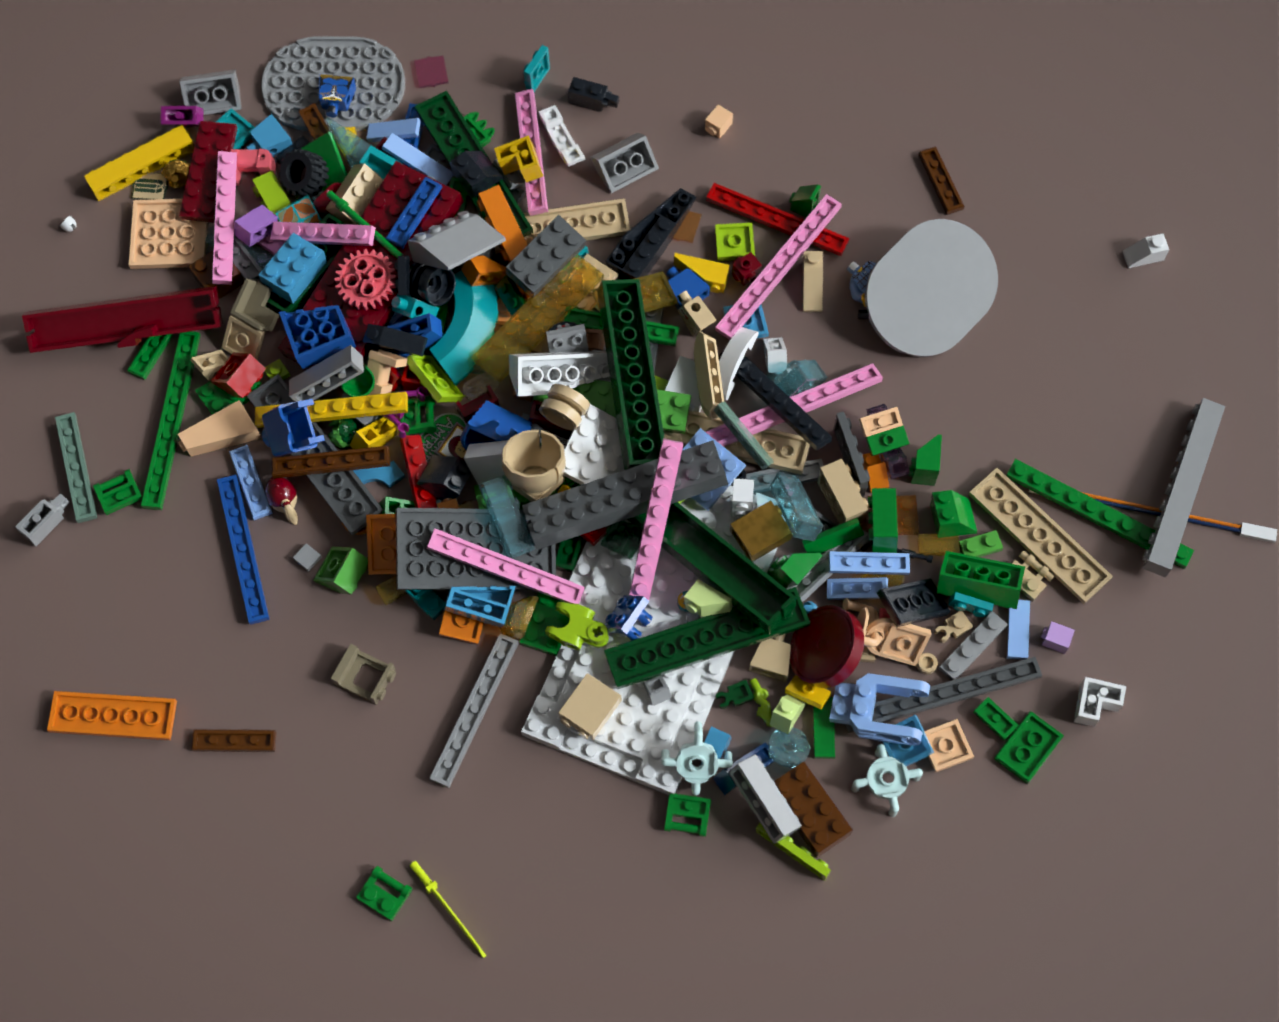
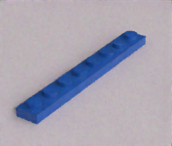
M237 475L217 479L249 624L252 625L270 620Z

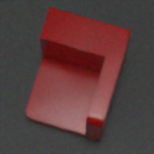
M406 364L401 379L404 391L417 390L418 387L423 385L420 383L417 375L409 369V365Z

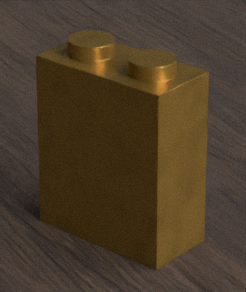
M772 501L765 503L730 524L731 534L747 558L752 562L792 539L793 528L791 524L783 519L781 509L778 505L774 506Z

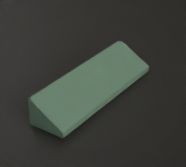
M726 402L718 404L714 412L761 469L765 470L774 463L773 459Z

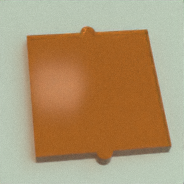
M689 211L673 238L677 241L682 240L693 243L702 214Z

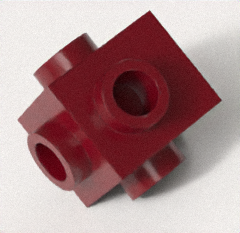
M751 252L743 257H738L733 262L732 276L737 282L740 281L743 286L747 283H752L762 272V264Z

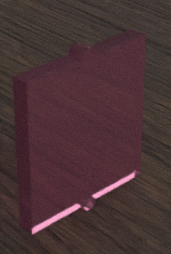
M443 55L436 57L428 56L424 59L414 60L419 88L436 87V85L449 83Z

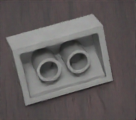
M236 69L182 77L180 80L185 106L203 108L204 115L227 112L231 108L233 110L242 109Z
M636 133L591 156L598 175L610 193L659 169L646 135Z

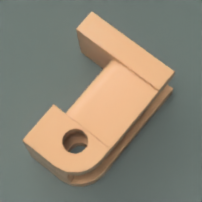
M379 349L378 352L370 350L367 367L374 375L375 384L373 391L368 395L391 393L393 385L388 383L391 366L394 368L406 366L407 358L383 349Z

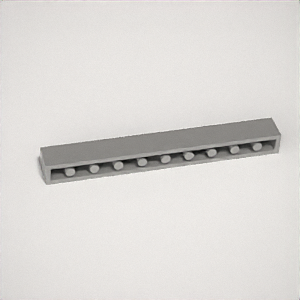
M1203 398L1199 404L1196 403L1193 407L1191 414L1194 417L1193 420L1190 419L1186 428L1189 431L1188 435H1185L1181 442L1183 450L1179 451L1175 462H1178V465L1173 468L1170 478L1173 479L1172 483H1168L1164 493L1167 495L1166 500L1163 499L1159 510L1162 511L1161 515L1157 516L1153 525L1156 528L1155 533L1152 532L1148 540V544H1151L1149 550L1146 549L1142 558L1145 561L1143 566L1145 570L1166 577L1172 570L1225 406Z

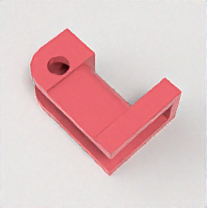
M231 149L230 152L237 153L236 186L240 185L242 172H259L260 175H263L273 170L274 174L276 173V162L267 149Z

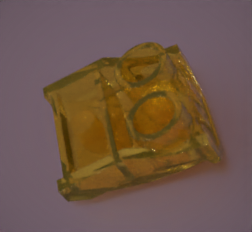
M529 596L510 605L505 624L500 628L503 635L513 639H521L524 636L538 597Z

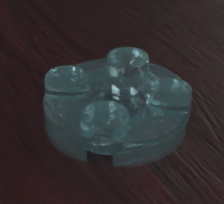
M792 727L789 734L776 730L771 735L768 743V755L779 765L793 769L807 759L810 744L808 745L806 735L797 728ZM791 744L794 750H787L784 745Z

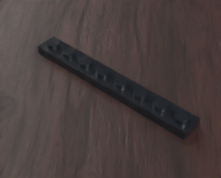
M744 355L735 374L816 451L832 442V436Z

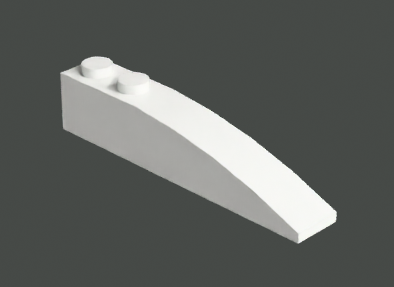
M606 351L509 354V375L517 396L547 395L553 384H562L575 388L578 385L610 376Z

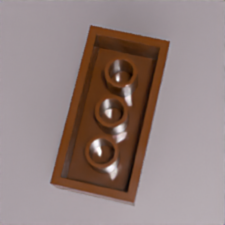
M804 761L774 781L802 825L797 831L816 858L851 835L853 829Z

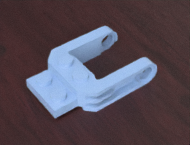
M871 673L857 680L856 684L842 682L835 687L829 718L830 722L851 725L859 738L913 746L919 745L922 738L921 730L913 727L872 721L876 693L903 697H928L930 685L924 681Z

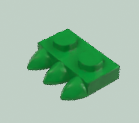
M471 112L464 116V119L483 148L491 142L495 128L483 130L486 127L487 120L476 122L479 112Z

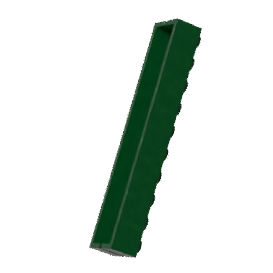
M678 502L670 504L661 547L707 585L730 597L734 607L770 635L781 623V617L785 618L795 608L796 596ZM646 513L627 520L643 532Z

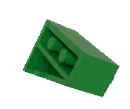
M872 488V495L868 496L869 508H871V512H868V524H871V528H869V541H872V552L897 553L896 488Z

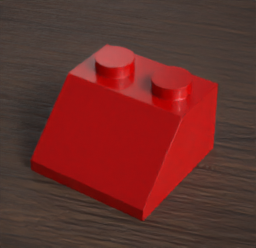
M233 352L210 382L234 397L243 398L251 392V387L254 383L263 377L262 373L266 368L250 353Z

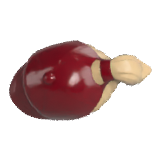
M270 478L265 489L268 503L276 511L285 513L289 522L297 525L298 516L294 509L297 503L296 489L285 478Z

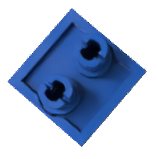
M622 596L617 601L614 611L605 619L604 625L607 627L608 632L624 634L631 641L639 639L637 635L640 637L642 633L633 625L636 620L642 623L643 626H647L650 623L647 619L652 620L653 616L644 610L649 601L644 596Z

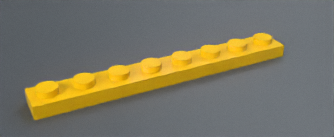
M406 392L319 400L314 401V405L307 407L311 422L408 413V394ZM279 405L255 407V426L257 428L264 427L262 415Z

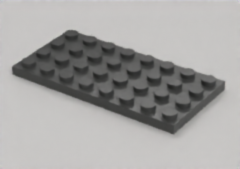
M395 509L396 590H450L451 587L516 586L515 590H532L426 549L434 528L556 576L555 544L537 550L523 509Z

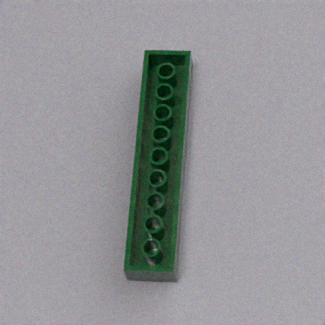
M640 279L602 280L597 289L623 466L624 470L659 458L664 432Z

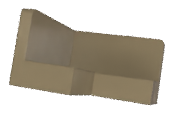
M246 279L230 313L259 330L272 332L279 314L265 307L273 289L259 281Z

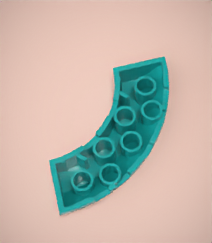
M461 270L454 274L456 280L454 291L455 312L452 322L443 337L429 349L455 385L465 379L474 370L473 367L479 359L482 360L484 357V351L493 340L499 314L497 309L498 296L494 284L471 286Z

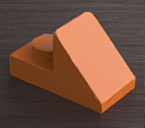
M871 453L863 454L864 463L862 465L864 470H868L870 481H868L870 493H872V488H889L886 464L881 462L879 454L871 456Z

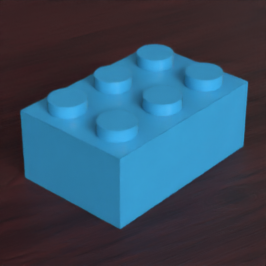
M292 233L259 273L260 280L263 284L272 288V292L294 304L327 263L325 253L322 249Z

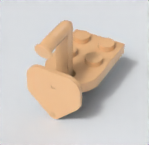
M847 598L844 599V610L850 609L860 612L857 619L860 621L864 631V646H867L869 651L888 659L913 666L917 665L929 641L931 630L912 624L896 628L891 618L879 619L878 612L874 607L851 601Z

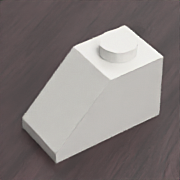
M1162 233L1145 237L1123 250L1122 253L1128 268L1164 261L1169 247Z
M782 337L763 339L768 373L778 375L786 372L787 349Z

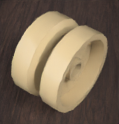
M553 384L547 394L548 398L544 399L539 408L540 413L551 423L563 429L577 430L582 421L581 416L586 414L590 406L589 401L582 394L568 386Z

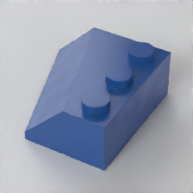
M339 305L317 307L314 310L308 311L300 309L291 313H286V311L279 312L295 358L302 369L317 364L350 345L354 348L356 347Z

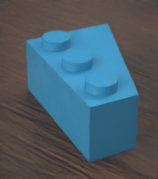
M516 586L451 587L443 610L502 628L505 624Z

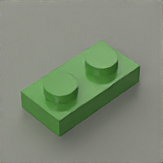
M997 530L961 540L958 543L962 554L982 557L1003 550Z

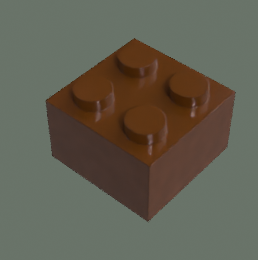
M213 250L190 264L189 268L193 277L202 288L216 286L218 298L221 299L243 285L244 280L240 271L233 263L232 285L212 284Z

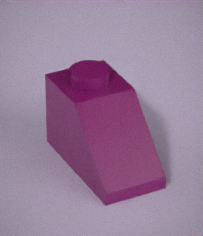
M161 106V125L199 127L200 121H204L203 108L198 106Z

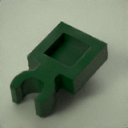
M747 680L727 687L728 693L719 692L715 696L716 699H725V702L720 704V709L727 708L731 702L737 707L754 700Z

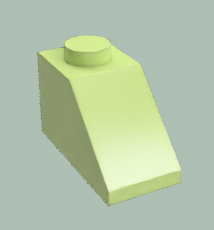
M699 579L684 596L686 609L690 613H696L701 617L727 613L732 610V600L730 597Z
M788 694L783 696L773 711L770 726L789 734L806 706V702Z

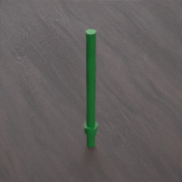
M332 191L326 194L335 203V207L338 210L344 211L358 225H370L350 208L349 203L343 198L340 199ZM375 230L374 239L398 260V256L403 254Z

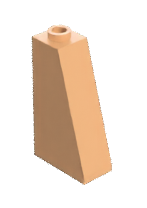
M238 400L178 433L181 439L178 444L183 452L188 451L192 457L258 440L261 436L241 401Z

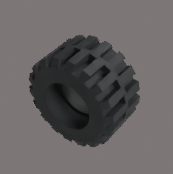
M294 149L292 153L288 152L286 154V158H282V164H279L278 167L280 169L278 176L280 177L279 183L282 184L283 190L298 197L308 195L310 199L323 192L322 188L327 185L326 179H329V175H327L329 169L325 167L327 163L323 160V157L307 150ZM306 167L305 177L301 181V173L303 169Z

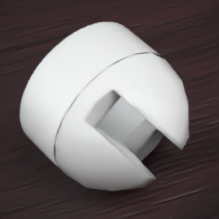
M69 216L61 223L60 227L66 232H72L73 229H76V221Z

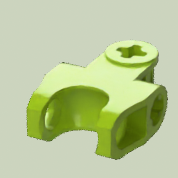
M557 602V611L569 617L570 621L563 628L547 626L545 630L547 636L565 647L578 651L583 643L597 648L604 647L608 643L607 627L603 623L593 620L595 616L593 610L579 604Z

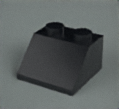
M464 151L450 161L452 173L473 198L504 178L482 151Z
M433 455L416 484L441 501L447 498L455 499L460 495L472 472L467 463L459 457Z

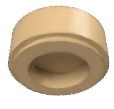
M924 653L917 663V669L923 674H931L936 670L938 661L934 655Z

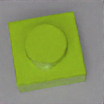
M280 359L265 367V373L269 379L278 374L283 380L290 377L288 370Z

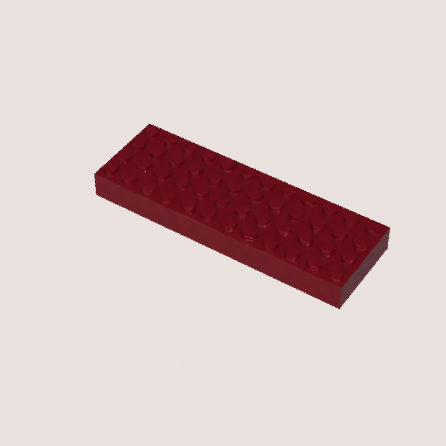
M395 161L361 217L368 224L375 227V230L386 239L426 175ZM426 176L441 184L442 189L410 239L417 233L428 231L431 226L442 224L445 219L454 218L463 203L460 192ZM375 239L372 246L342 245L303 307L304 311L314 310L317 307L339 305L354 339L355 349L363 356V363L368 357L370 350L373 349V347L363 342L368 324L387 326L395 311H392V300L397 296L398 290L391 288L394 294H387L389 301L382 299V306L375 303V309L369 305L368 310H365L362 305L358 310L356 304L350 307L349 302L345 303L343 297L339 296V291L335 287L337 283L334 278L339 277L336 274V271H341L339 264L345 265L344 258L350 260V253L357 256V250L361 254H364L365 249H367L369 254L373 249L376 255L382 252L383 258L388 256L389 262L392 261L393 268H395V261L397 259ZM408 242L403 249L392 244L403 255H409L411 266L414 262ZM367 265L361 266L359 270L365 269ZM383 273L377 274L375 278H380ZM357 281L351 282L349 286L355 285ZM373 289L367 290L365 294H370ZM286 334L278 349L283 356L298 363Z

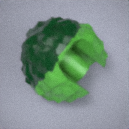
M351 419L332 420L329 426H334V428L328 434V437L339 448L349 447L356 431H358L357 425Z

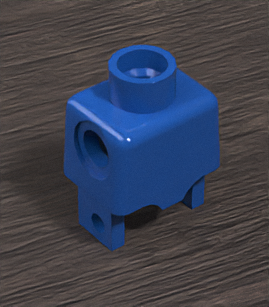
M313 399L281 404L262 415L264 424L262 439L271 448L274 456L279 457L317 447L318 443L325 441L324 435L315 436L307 407L314 405Z

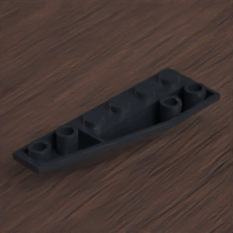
M680 188L623 236L606 260L608 267L618 274L620 280L640 279L641 286L675 236L695 202L696 196Z

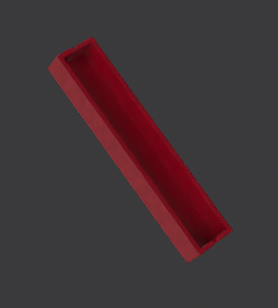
M216 286L27 311L22 315L25 332L35 330V332H31L26 336L30 353L121 341L133 331L152 324H157L158 331L154 336L219 328L223 324L221 308L216 307L219 304Z

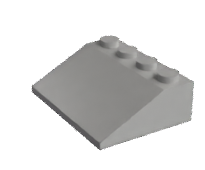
M462 211L454 218L445 219L440 225L429 227V230L426 232L415 234L413 238L408 240L413 262L451 270L505 242L506 238L477 214Z

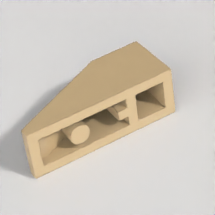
M804 251L802 260L803 312H822L823 251Z

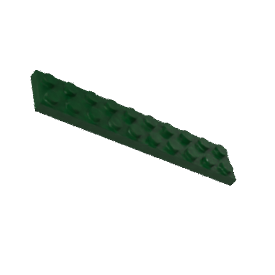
M444 91L415 105L416 112L450 167V161L464 151H482L489 159L448 91ZM500 180L490 188L497 185L500 186L523 236L526 237L532 234V226L504 181ZM462 185L471 202L478 211L479 215L485 221V212L484 210L480 211L477 205L478 196L473 198L472 195Z
M797 588L787 589L796 596L795 608L785 618L781 617V623L770 635L736 607H733L730 612L702 617L604 650L617 690L810 626L809 618Z

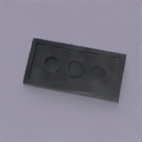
M931 578L883 588L876 592L896 628L943 617L950 613L941 594L937 593V587Z

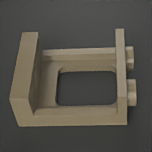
M350 644L331 680L334 685L377 705L378 701L384 698L387 691L385 688L388 683L394 680L396 669L393 663L387 664L360 651L357 646ZM365 664L383 672L373 693L353 683L361 667Z

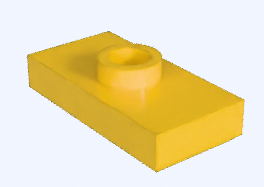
M796 675L785 688L786 694L819 709L823 708L831 696V691L815 687L801 680Z

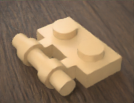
M1023 551L1019 557L1025 562L1021 565L1015 560L1012 564L1025 566L1020 592L1034 601L1047 586L1041 580L1045 577L1051 582L1055 575L1049 571L1050 569L1046 565L1043 566L1036 561L1035 556ZM1029 566L1038 572L1036 576L1028 570Z

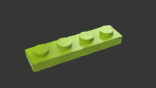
M758 824L756 833L825 881L831 871L825 861L821 859L816 860L810 856L811 852L803 846L799 848L793 844L794 840L789 836L774 844L762 824Z

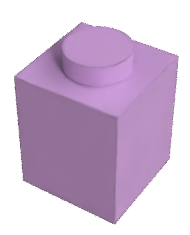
M1051 621L1050 625L1044 627L1041 638L1044 639L1042 646L1065 654L1070 646L1075 630Z

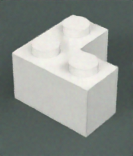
M1085 677L1080 684L1074 722L1094 727L1099 721L1101 709L1118 712L1124 703L1126 686Z

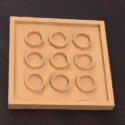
M183 199L133 200L129 254L130 269L189 267L190 264L206 255L208 222L181 220L179 214Z

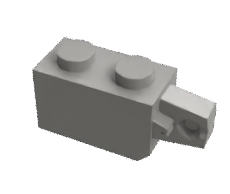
M59 494L53 501L41 500L15 527L27 540L37 546L64 519L62 516L64 513L63 509L69 501L62 494Z

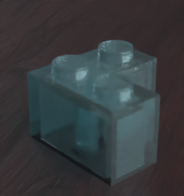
M794 360L786 366L787 369L783 373L778 374L774 378V383L789 397L821 385L828 377L816 360Z

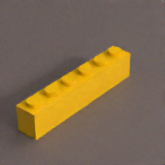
M181 125L161 136H157L146 144L140 145L131 152L107 162L104 166L90 171L84 177L99 202L141 180V177L162 169L170 160H179L194 151L195 146L185 128Z

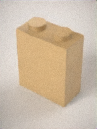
M587 673L559 711L560 722L568 728L574 727L582 738L594 740L621 703V695Z

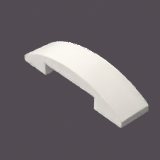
M556 105L539 111L544 127L563 161L568 166L585 160L578 144H575L564 125L563 118Z
M741 327L731 338L719 360L723 395L726 401L734 388L735 383L733 379L747 349H752L759 334L757 331Z

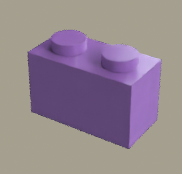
M261 205L256 209H252L246 215L239 217L234 222V235L251 247L271 234L273 222H278V216Z

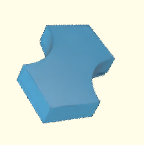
M394 460L390 462L388 467L353 470L363 484L381 482L388 488H391L405 478V474Z

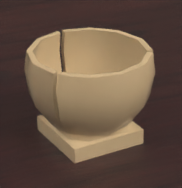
M539 430L522 431L511 437L502 449V469L505 477L508 479V486L529 501L534 502L548 497L564 482L562 475L566 467L565 449L555 435L541 430L540 446Z

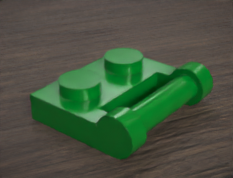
M426 396L423 402L417 398L408 399V413H404L400 420L401 423H406L409 426V431L406 432V435L423 432L432 434L437 431L433 411L435 400L431 396ZM422 406L426 407V423H421L420 407Z
M130 469L104 483L93 485L106 515L143 499ZM128 480V483L103 493V491Z
M670 793L664 831L671 832V830L696 833L706 837L711 799ZM673 816L702 820L701 826L672 822Z
M376 866L356 898L390 921H393L413 888L409 885H403L383 872L381 867ZM380 879L401 894L398 899L375 884L377 880Z

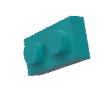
M955 592L948 602V605L954 607L955 610L968 611L977 617L989 615L994 605L993 603Z

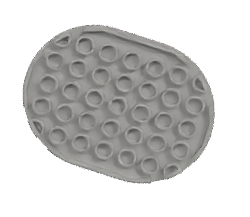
M316 36L296 40V43L284 46L276 52L274 58L267 63L264 69L261 90L265 104L271 114L281 123L291 128L309 131L299 110L315 103L330 132H337V127H355L356 131L368 129L371 123L385 121L398 108L405 92V75L402 64L392 50L377 43L375 40L363 37ZM320 74L354 77L356 91L347 111H338L335 118L328 117L326 115L327 110L321 107L319 100Z
M935 219L918 224L909 230L875 264L870 272L865 291V305L867 306L868 318L873 329L888 346L900 353L912 355L913 357L934 356L951 349L981 320L995 299L998 287V271L994 256L982 237L962 223L947 219Z

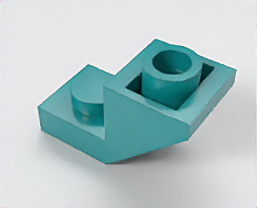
M405 590L419 608L433 620L444 611L445 602L433 590Z

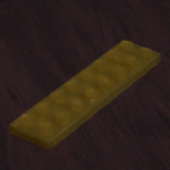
M577 254L534 298L531 297L471 357L472 360L498 382H501L509 374V354H529L546 337V332L555 324L561 322L604 279V274Z

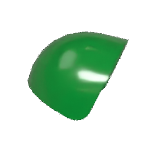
M363 364L364 372L340 385L351 397L367 396L374 388V375L365 364Z

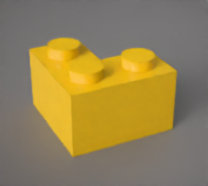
M529 135L494 148L504 175L520 169L526 183L543 177L537 154Z

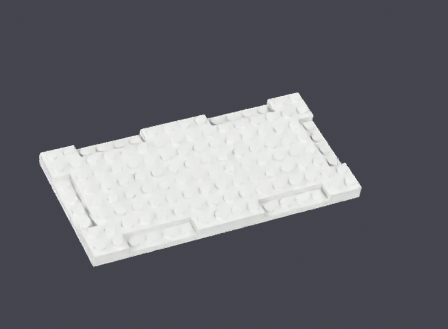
M730 485L709 511L691 497L685 499L680 504L746 556L730 532V524L739 519L731 516L733 486ZM760 493L753 494L752 511L772 501L774 506L778 505L781 509L783 519L785 521L790 520L794 506ZM627 519L621 521V522H624V523H626V524H628V525H630V526H632V527L638 529L635 525H633V524H632L630 521H628ZM618 535L615 537L614 542L617 545L621 543V546L618 549L606 547L604 552L601 553L579 602V605L590 608L595 612L594 621L605 624L606 617L614 611L617 601L622 596L629 595L640 546L638 541L635 544L638 548L633 547L635 550H632V547L629 546L633 542L631 543L629 539L620 554L619 552L627 538L624 539ZM662 547L659 553L650 599L644 608L653 618L652 620L647 619L650 621L647 626H643L642 623L636 620L633 626L642 633L640 637L637 635L638 638L702 618L696 613L692 614L680 610L677 605L679 594L683 591H689L698 579L702 580ZM777 548L753 561V563L767 573ZM631 549L632 552H631V554H630V556H629V558H628V557H626V556H627L629 550ZM608 632L609 641L601 648L583 643L578 651L561 645L540 694L537 695L521 731L522 736L664 794H676L683 776L678 773L676 766H664L662 764L661 751L667 749L670 752V758H677V754L684 744L694 742V723L697 721L701 722L703 729L735 651L663 674L662 677L669 687L671 698L657 705H652L643 685L644 682L651 679L618 690L614 682L604 650L630 642L631 640L626 635ZM587 673L620 694L622 699L594 740L582 738L577 733L578 730L572 726L570 728L566 727L560 722L561 719L559 718V711Z

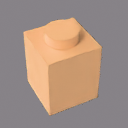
M717 105L705 119V130L710 135H715L720 139L732 125L733 113Z

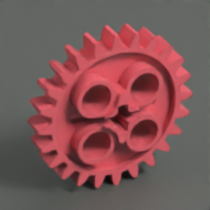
M365 249L364 254L357 250V256L350 253V260L344 258L346 264H339L341 271H336L339 277L334 278L337 283L335 287L339 291L338 294L340 297H343L345 303L349 302L350 307L356 304L358 310L363 305L365 310H368L369 305L375 309V303L382 306V299L389 301L387 294H394L391 288H395L394 282L397 279L395 275L397 271L393 268L392 261L389 262L388 256L383 258L382 252L376 255L374 249L369 254L367 249ZM367 265L365 269L359 270L361 266ZM383 273L380 278H375L377 274ZM357 281L355 285L349 286L351 282ZM373 289L370 294H365L367 290Z

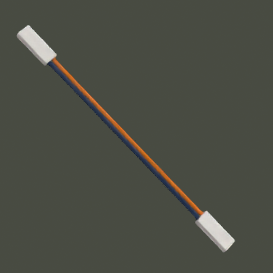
M1084 493L1109 506L1160 516L1162 512L1156 507ZM1189 515L1187 521L1238 532L1240 536L1271 543L1276 542L1277 529L1244 522L1238 525Z

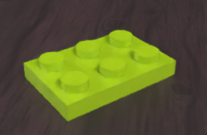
M409 355L407 357L409 369L417 375L420 383L428 389L435 401L461 402L465 397L432 355H423V357Z

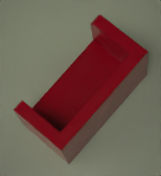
M490 385L486 386L487 393L464 405H461L459 401L455 402L457 412L465 423L472 419L473 415L478 412L486 400L500 406L499 400Z

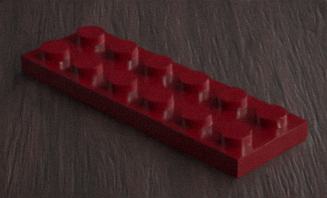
M200 121L179 214L181 220L215 223L218 151L230 152L233 149L238 129L236 124Z

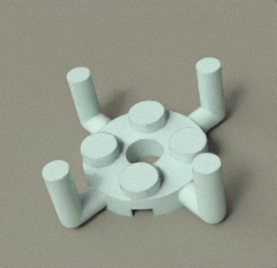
M699 721L694 723V742L684 744L678 752L677 758H670V752L667 749L661 751L662 764L664 766H676L678 773L691 783L693 795H699L700 783L708 781L710 777L716 774L718 768H730L733 765L732 753L730 751L724 752V759H718L713 746L702 742L703 730L702 723ZM694 759L703 761V764L698 767L693 766L691 763Z
M879 744L875 750V755L879 759L870 766L867 778L854 780L851 790L858 792L860 787L868 786L874 796L889 800L890 810L888 814L890 817H895L899 811L897 797L905 792L909 779L912 778L915 782L919 781L923 771L919 768L907 770L903 763L893 757H887L885 746ZM890 773L894 781L886 783L883 781L882 775Z

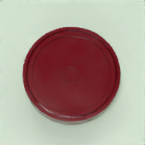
M825 605L807 614L810 626L795 630L790 643V664L794 673L801 680L818 688L834 687L846 680L857 667L864 649V631L860 621L852 613L838 606Z

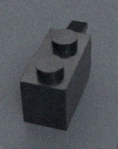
M573 77L568 89V103L601 112L604 107L617 108L619 104V96L608 91V86Z

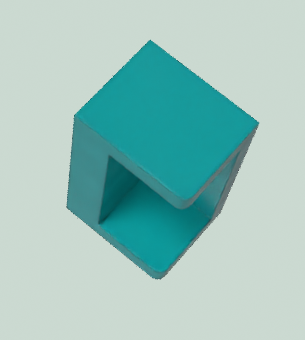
M370 146L359 164L365 163L384 180L397 160Z

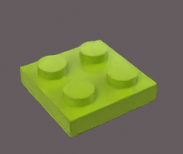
M752 222L715 224L718 261L736 260L738 257H743L750 252L755 256Z

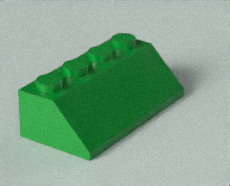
M946 551L939 575L937 593L952 596L955 592L997 606L1017 609L1025 566Z

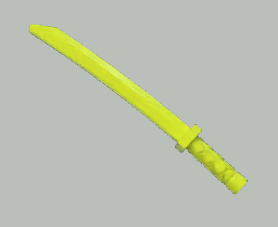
M416 861L411 863L410 868L423 882L426 892L428 894L432 892L484 958L486 955L436 890L438 888L436 881L432 882Z

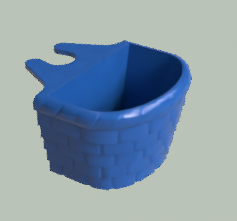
M486 400L478 412L466 424L460 437L461 445L467 451L469 444L506 441L522 431L531 430L532 422Z

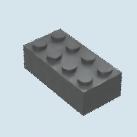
M558 214L506 266L505 274L534 299L585 247L586 239Z

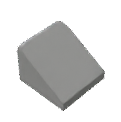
M662 675L643 683L652 705H657L671 698L669 687Z

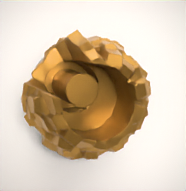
M170 160V162L164 165L161 174L169 181V186L172 188L185 187L190 165L186 161Z

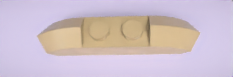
M699 331L694 345L697 388L701 407L706 416L713 421L719 418L714 409L718 404L724 402L716 339Z

